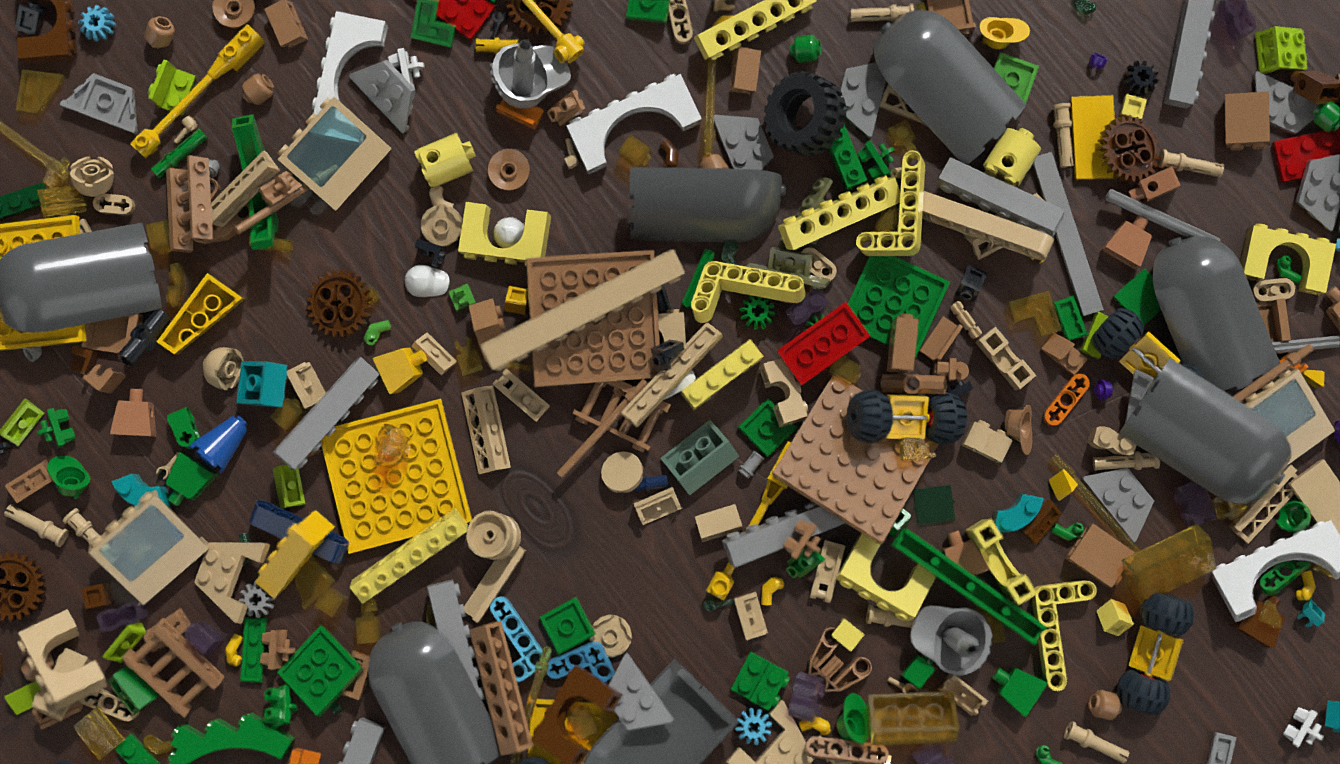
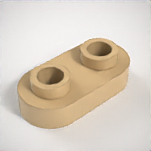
M814 248L802 250V253L813 255L810 272L813 276L828 278L830 281L834 279L837 270L830 260ZM822 269H828L829 275L824 276Z
M1287 278L1263 280L1255 283L1251 291L1254 299L1258 302L1283 298L1286 300L1294 295L1295 285ZM1280 286L1284 287V293L1280 292ZM1260 288L1264 290V295L1259 294Z

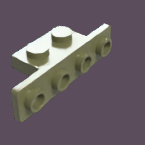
M820 177L815 181L813 189L808 197L803 200L802 206L795 215V218L801 216L802 211L814 208L815 210L821 207L820 203L825 201L823 197L833 183L831 179ZM821 214L819 217V223L822 225L825 221V218ZM804 222L800 226L802 233L806 231V224ZM781 236L780 242L777 245V247L786 249L784 241ZM819 239L810 243L816 245Z
M777 247L770 249L768 266L749 263L745 266L799 276L804 284L810 285L813 289L826 288L830 282L828 278L810 275L812 254Z

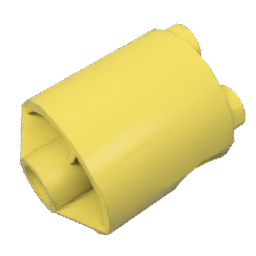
M1007 128L1001 134L985 160L983 166L986 170L984 173L1014 187L1019 186L1041 151V147L1033 140L1034 135L1024 128H1020L1018 131Z
M457 132L414 151L430 188L440 186L473 172L469 160L476 157L470 141L461 143Z

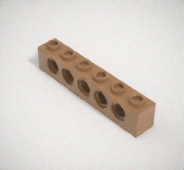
M499 621L469 629L500 754L506 755L532 748L533 744L502 622Z

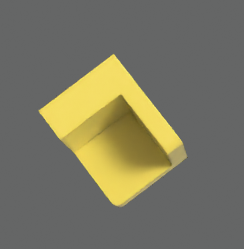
M1111 599L1097 610L1105 632L1119 636L1134 625L1124 603Z
M842 618L840 620L841 623L832 633V637L852 651L864 634L846 619Z

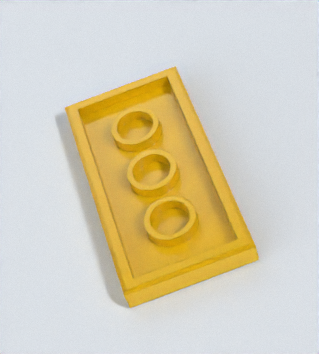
M1113 95L1071 97L1075 180L1114 179V172L1107 173L1108 165L1102 166L1105 162L1104 159H1099V156L1103 154L1102 151L1097 150V148L1102 146L1098 142V139L1103 138L1100 132L1105 130V125L1115 119Z

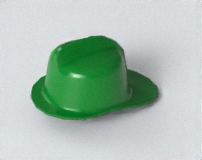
M56 456L47 464L48 474L54 481L58 492L64 496H72L74 499H78L79 495L90 483L91 478L81 463L73 457Z
M850 694L846 697L844 713L837 719L836 726L841 735V740L855 741L863 744L868 739L867 707L861 696L857 694Z

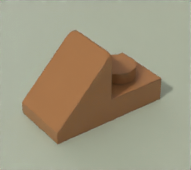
M1053 333L1041 348L1043 352L1073 376L1088 360L1073 347L1075 345L1073 342L1056 333Z

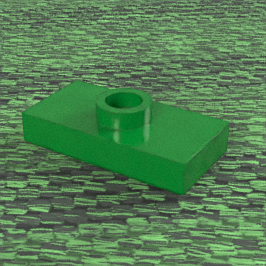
M1074 296L1052 303L1065 339L1072 341L1088 335Z

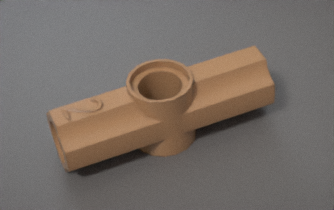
M882 374L881 389L883 393L946 394L947 379L946 375ZM912 378L916 379L918 382V388L916 390L912 389L910 386V381Z

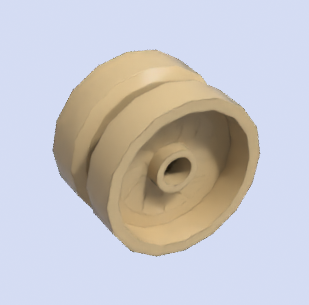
M484 511L470 521L467 529V542L470 549L481 557L492 560H505L517 551L521 542V531L513 518L495 511Z

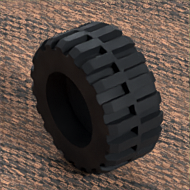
M803 71L792 73L789 75L790 78L786 76L781 79V83L774 86L773 93L769 94L767 98L769 101L764 107V112H766L764 117V124L767 125L765 128L766 132L771 136V141L783 150L801 156H813L815 153H823L825 151L824 148L829 149L834 144V139L837 140L841 135L839 134L840 129L844 128L845 122H843V119L846 117V110L844 109V106H846L845 99L841 97L842 92L833 82L823 77ZM812 97L814 102L812 119L804 129L798 131L796 127L797 111L805 100Z

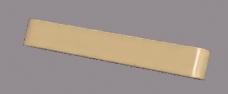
M924 191L922 219L1037 260L1046 259L1054 242L1050 235Z

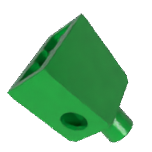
M179 452L166 480V484L174 489L168 500L179 506L184 497L190 500L197 499L218 474L188 454Z
M1014 667L1011 668L1009 673L998 668L992 676V679L1001 684L997 693L1024 717L1028 715L1048 684Z

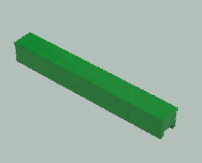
M903 528L892 543L894 548L1029 643L1035 645L1042 632L1046 630L1047 627L907 528Z

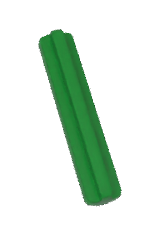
M704 250L681 304L686 308H692L691 302L704 266L714 258L715 253L711 250Z

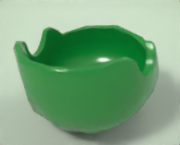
M1288 502L1279 510V519L1276 522L1282 530L1296 533L1305 530L1309 526L1311 512L1308 506L1302 502Z

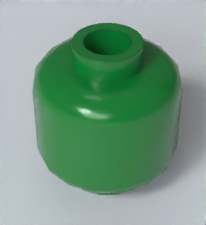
M814 35L796 37L794 44L790 45L791 56L795 57L798 63L817 61L818 56L822 54L820 39H816Z
M1335 103L1319 104L1313 111V114L1316 115L1313 119L1314 124L1324 131L1331 132L1334 130L1336 132L1340 127V107Z

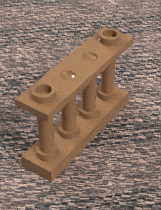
M189 155L187 156V170L175 168L166 170L170 251L186 253L193 251V239L213 240L209 158Z
M621 380L594 382L595 385L581 413L576 410L573 411V415L577 416L575 420L585 425L590 422L599 427L616 409L621 396L624 397L625 393L627 394L629 390L632 391L635 387ZM607 384L614 388V394L599 422L589 417V414L602 387H605ZM662 401L651 412L638 440L626 435L632 424L627 419H624L619 431L611 427L607 431L633 443L632 448L642 453L644 450L649 451L651 447L645 443L659 414L662 415L663 412L668 413L671 405Z
M162 618L151 630L154 632V636L136 653L130 648L122 659L125 665L139 674L171 705L176 713L185 717L192 708L189 702L206 686H210L214 690L220 685L225 676L173 626ZM160 641L164 642L170 648V651L154 666L150 667L142 658ZM176 656L180 657L185 662V666L166 682L158 673ZM191 671L197 673L201 680L183 697L173 689Z

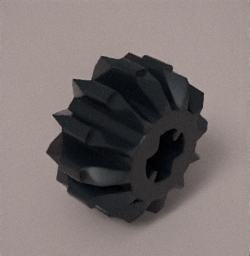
M1137 60L1133 65L1126 67L1127 72L1123 73V77L1126 80L1123 82V85L1130 86L1127 92L1135 90V96H1138L1140 92L1145 96L1148 94V91L1152 92L1155 89L1154 85L1159 83L1155 76L1159 72L1152 71L1154 64L1148 67L1147 60H1144L1141 64Z

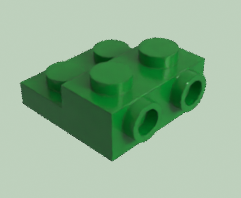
M750 651L730 689L769 710L770 707H776L780 696L777 695L780 688L785 689L790 680V677L787 676L789 672Z

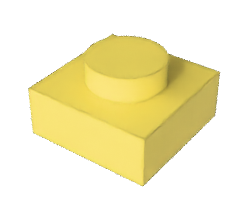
M1126 94L1120 116L1127 117L1131 115L1132 119L1139 117L1140 121L1147 99Z

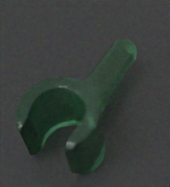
M713 597L703 602L707 611H713L719 607L734 604L733 599L715 603Z

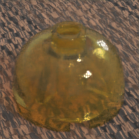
M385 423V427L381 428L375 448H378V455L374 454V464L382 467H393L401 463L404 456H409L411 445L407 444L408 439L403 430Z

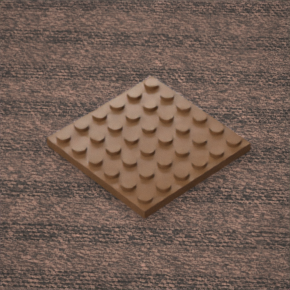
M654 250L526 258L530 320L653 259ZM648 291L642 294L643 299L635 303H631V301L624 303L623 309L615 313L611 310L604 314L605 318L597 322L591 320L585 323V328L574 332V330L567 332V337L555 342L553 339L547 342V347L539 351L533 349L534 386L654 378L661 370L655 368L651 348L660 344L657 293L651 294Z
M833 373L773 471L772 476L876 543L881 544L939 444L933 443L926 437L925 439L884 438L875 443L860 442L852 437L846 423L847 406L850 399L862 390Z

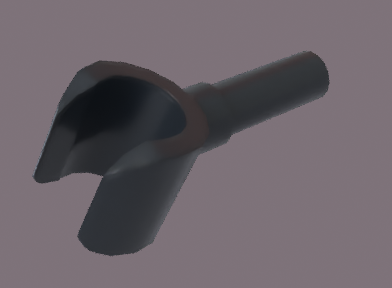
M499 9L493 13L492 17L495 23L491 38H496L501 22L508 17L507 11L503 13L502 18L498 16Z

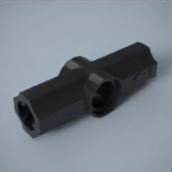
M161 309L154 310L144 324L136 326L131 331V339L118 353V359L121 363L128 367H133L145 352L151 351L157 346V337L170 323L171 318Z

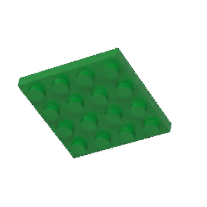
M869 256L848 305L870 334V338L887 346L890 343L892 321L900 316V314L913 315V319H918L916 358L950 281L896 256Z

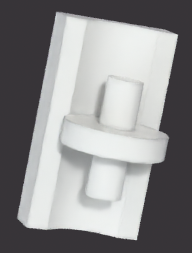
M404 48L397 49L398 53L388 56L389 62L395 68L401 67L402 73L400 74L414 88L412 72L414 78H419V71L424 69V63L417 62L416 56L410 57V64L408 52H405Z
M1298 707L1293 718L1302 722L1303 726L1298 730L1288 725L1283 734L1293 742L1292 745L1298 748L1306 733L1309 734L1306 740L1307 743L1312 745L1315 738L1322 741L1323 736L1319 734L1322 726L1316 723L1313 729H1310L1317 712L1313 710L1309 712Z

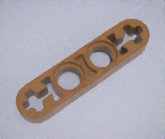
M812 737L806 742L804 747L806 754L812 758L859 764H883L889 755L887 748L881 744L866 742L860 744L855 741L824 737ZM815 742L817 747H824L825 743H827L826 749H818L816 753L813 752L814 750L810 746ZM831 745H839L842 751L841 754L833 755L830 750ZM859 747L863 753L862 757H854L851 752L852 748ZM877 750H879V754H883V757L877 760L875 755H869L868 759H866L867 753H875Z

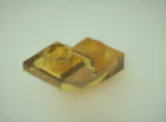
M174 263L170 264L171 271L168 273L171 282L175 285L167 287L166 299L170 306L172 305L173 308L179 310L182 308L185 298V273L183 265Z

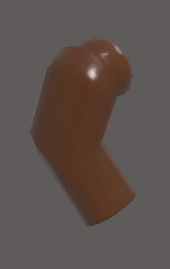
M666 139L660 144V147L667 154L663 166L664 168H676L679 152Z

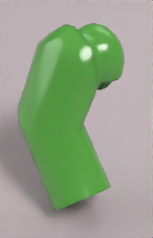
M389 320L373 323L368 327L364 335L366 344L374 345L381 332L391 330Z

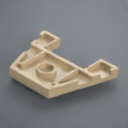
M209 542V549L204 554L194 583L235 623L242 624L248 605L232 599L233 590L245 557L264 563L270 544Z
M780 700L768 715L783 728V731L756 762L741 748H737L726 761L727 764H811L815 758L809 757L804 749L806 741L785 702Z

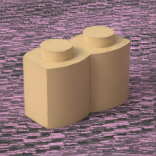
M982 420L972 422L961 445L994 462L1002 463L1012 443V439L1008 438L1009 434L1000 429H997V432L989 428L990 424Z
M1108 427L1092 428L1087 442L1096 449H1108L1111 453L1119 456L1133 455L1136 448L1135 443Z

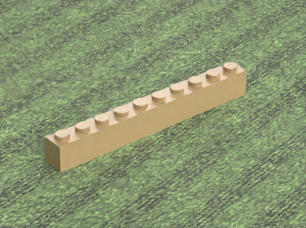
M669 250L479 346L490 368H496L497 371L509 366V361L515 358L517 361L529 356L527 352L533 349L536 351L542 350L548 346L547 342L553 339L555 342L567 337V332L571 330L577 332L586 327L585 323L591 320L597 322L605 318V313L611 310L615 313L623 309L624 303L628 301L635 303L643 299L642 294L648 291L651 294L662 289V284L666 282L672 284L681 279L680 275L685 272L675 251Z

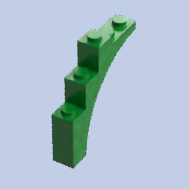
M253 114L233 118L231 129L237 145L242 170L262 151H265ZM260 192L248 202L250 217L268 206L262 199ZM276 211L250 227L252 250H264L274 246L275 232H278L279 225Z
M251 712L247 716H242L237 724L240 727L239 729L221 718L208 723L204 730L206 735L188 724H184L181 727L178 726L171 735L173 740L170 744L177 750L174 749L171 752L167 761H169V764H190L202 755L227 748H250L282 759L286 756L296 738L280 728H271L270 722Z

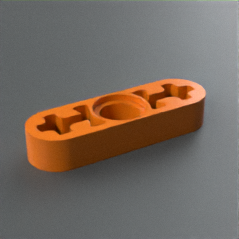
M1076 374L1072 376L1043 413V420L1047 425L1055 426L1060 424L1083 396L1090 385L1086 375ZM1075 379H1082L1083 381L1081 384L1083 385V388L1079 387L1075 390V393L1078 394L1077 396L1074 394V392L1067 390L1068 387L1070 389H1073L1076 386ZM1063 394L1071 396L1072 402L1069 406L1061 403V396ZM1058 407L1065 410L1064 413L1060 410L1056 414L1058 420H1049L1051 417L1049 412H1055Z

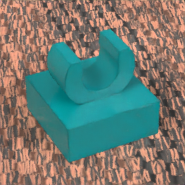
M1310 599L1304 603L1303 610L1298 613L1297 618L1308 617L1310 619L1305 623L1306 628L1311 627L1313 623L1318 627L1324 623L1325 613Z

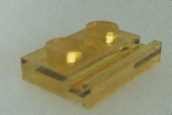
M73 185L37 190L43 217L87 211L84 195L80 194Z
M99 707L93 709L73 726V729L98 760H101L125 740Z

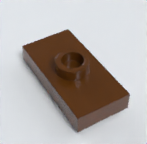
M1047 499L1036 517L1021 532L1031 543L1037 545L1063 513L1051 500Z

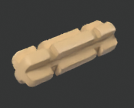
M957 301L951 305L950 309L954 314H957V319L965 330L969 331L970 337L976 339L982 334V331L978 326H975L976 323L967 310L964 311L962 303Z

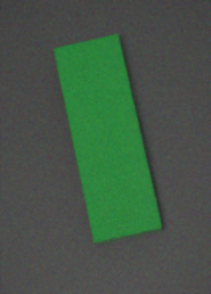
M245 617L240 678L242 682H263L264 665L260 663L261 654L265 652L266 644L262 643V634L267 632V618Z

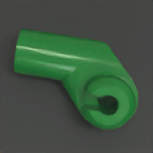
M1282 256L1276 264L1280 277L1290 279L1295 285H1298L1302 276L1291 271V258L1289 256Z
M1042 745L1037 748L1036 756L1040 764H1063L1051 758L1048 746Z

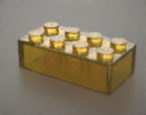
M1198 524L1122 559L1128 590L1140 604H1143L1145 599L1147 600L1157 592L1165 594L1216 569L1211 538Z
M954 691L868 695L867 716L871 746L957 742L959 725Z

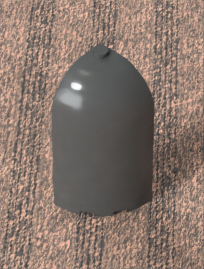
M925 10L911 11L897 18L892 24L888 21L880 29L882 33L874 43V57L881 74L960 162L967 165L985 150L984 146L991 141V138L996 140L1007 129L1005 126L1010 119L1016 120L1025 108V102L963 34L942 15Z
M630 167V199H634V206H630V241L747 242L765 234L774 224L779 213L781 196H785L786 184H782V176L777 173L754 169Z
M137 223L23 244L10 250L0 259V319L7 326L19 331L46 332L162 309L159 286L156 283L154 272H151L155 268L152 255L148 251V240L143 224Z
M1196 236L1183 240L1178 237L1168 242L1169 245L1158 253L1154 261L1153 284L1158 303L1182 363L1198 369L1206 381L1222 391L1235 386L1237 390L1253 383L1252 379L1260 375L1263 376L1279 365V359L1241 263L1233 251L1225 244L1210 237Z
M1169 358L1146 395L1119 432L1125 438L1214 495L1233 503H1252L1263 498L1275 483L1279 485L1286 475L1283 471L1291 459L1290 443L1285 434L1273 422Z
M414 621L405 624L398 622L391 626V631L380 638L371 652L368 673L374 695L410 763L480 764L483 762L488 764L500 756L493 722L458 654L448 639L437 629L423 622Z
M673 659L650 685L675 722L629 731L621 719L618 718L593 745L583 764H700L739 721L724 705H721L715 699V696L707 688L702 686L700 689L701 684L676 659Z

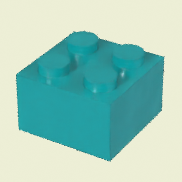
M241 361L236 403L263 407H282L285 397L287 365L271 362Z

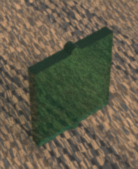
M951 485L914 489L916 503L914 508L917 511L918 524L955 519L953 506L955 501L952 498Z

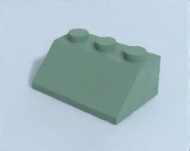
M708 420L660 459L686 492L691 495L736 460L739 455L713 422Z

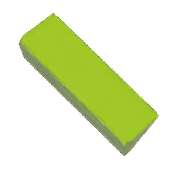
M1099 311L1095 313L1087 331L1088 335L1085 336L1080 348L1081 352L1100 359L1101 354L1095 348L1092 336L1108 316Z
M25 398L0 429V435L16 446H19L44 415V412Z
M287 465L274 467L273 473L280 508L304 505L305 499L299 469L296 467L291 470Z
M135 623L128 625L106 651L103 658L122 663L124 654L130 648L133 649L145 635L146 631L143 624Z
M35 681L4 697L16 715L33 707L34 697L42 688Z

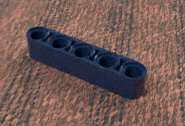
M258 500L255 502L249 522L253 526L283 539L289 536L287 531L293 524L299 525L305 519L267 501ZM330 532L323 538L324 541L313 554L333 563H342L350 542L346 538Z

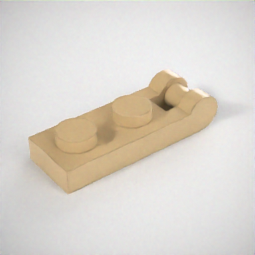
M505 368L500 379H496L492 384L537 422L549 409L550 405ZM511 380L514 384L507 389L505 384Z
M824 540L820 555L825 560L817 566L809 598L816 599L817 597L824 599V602H831L837 580L835 578L838 575L845 549L844 545ZM820 583L828 585L826 591L819 589Z

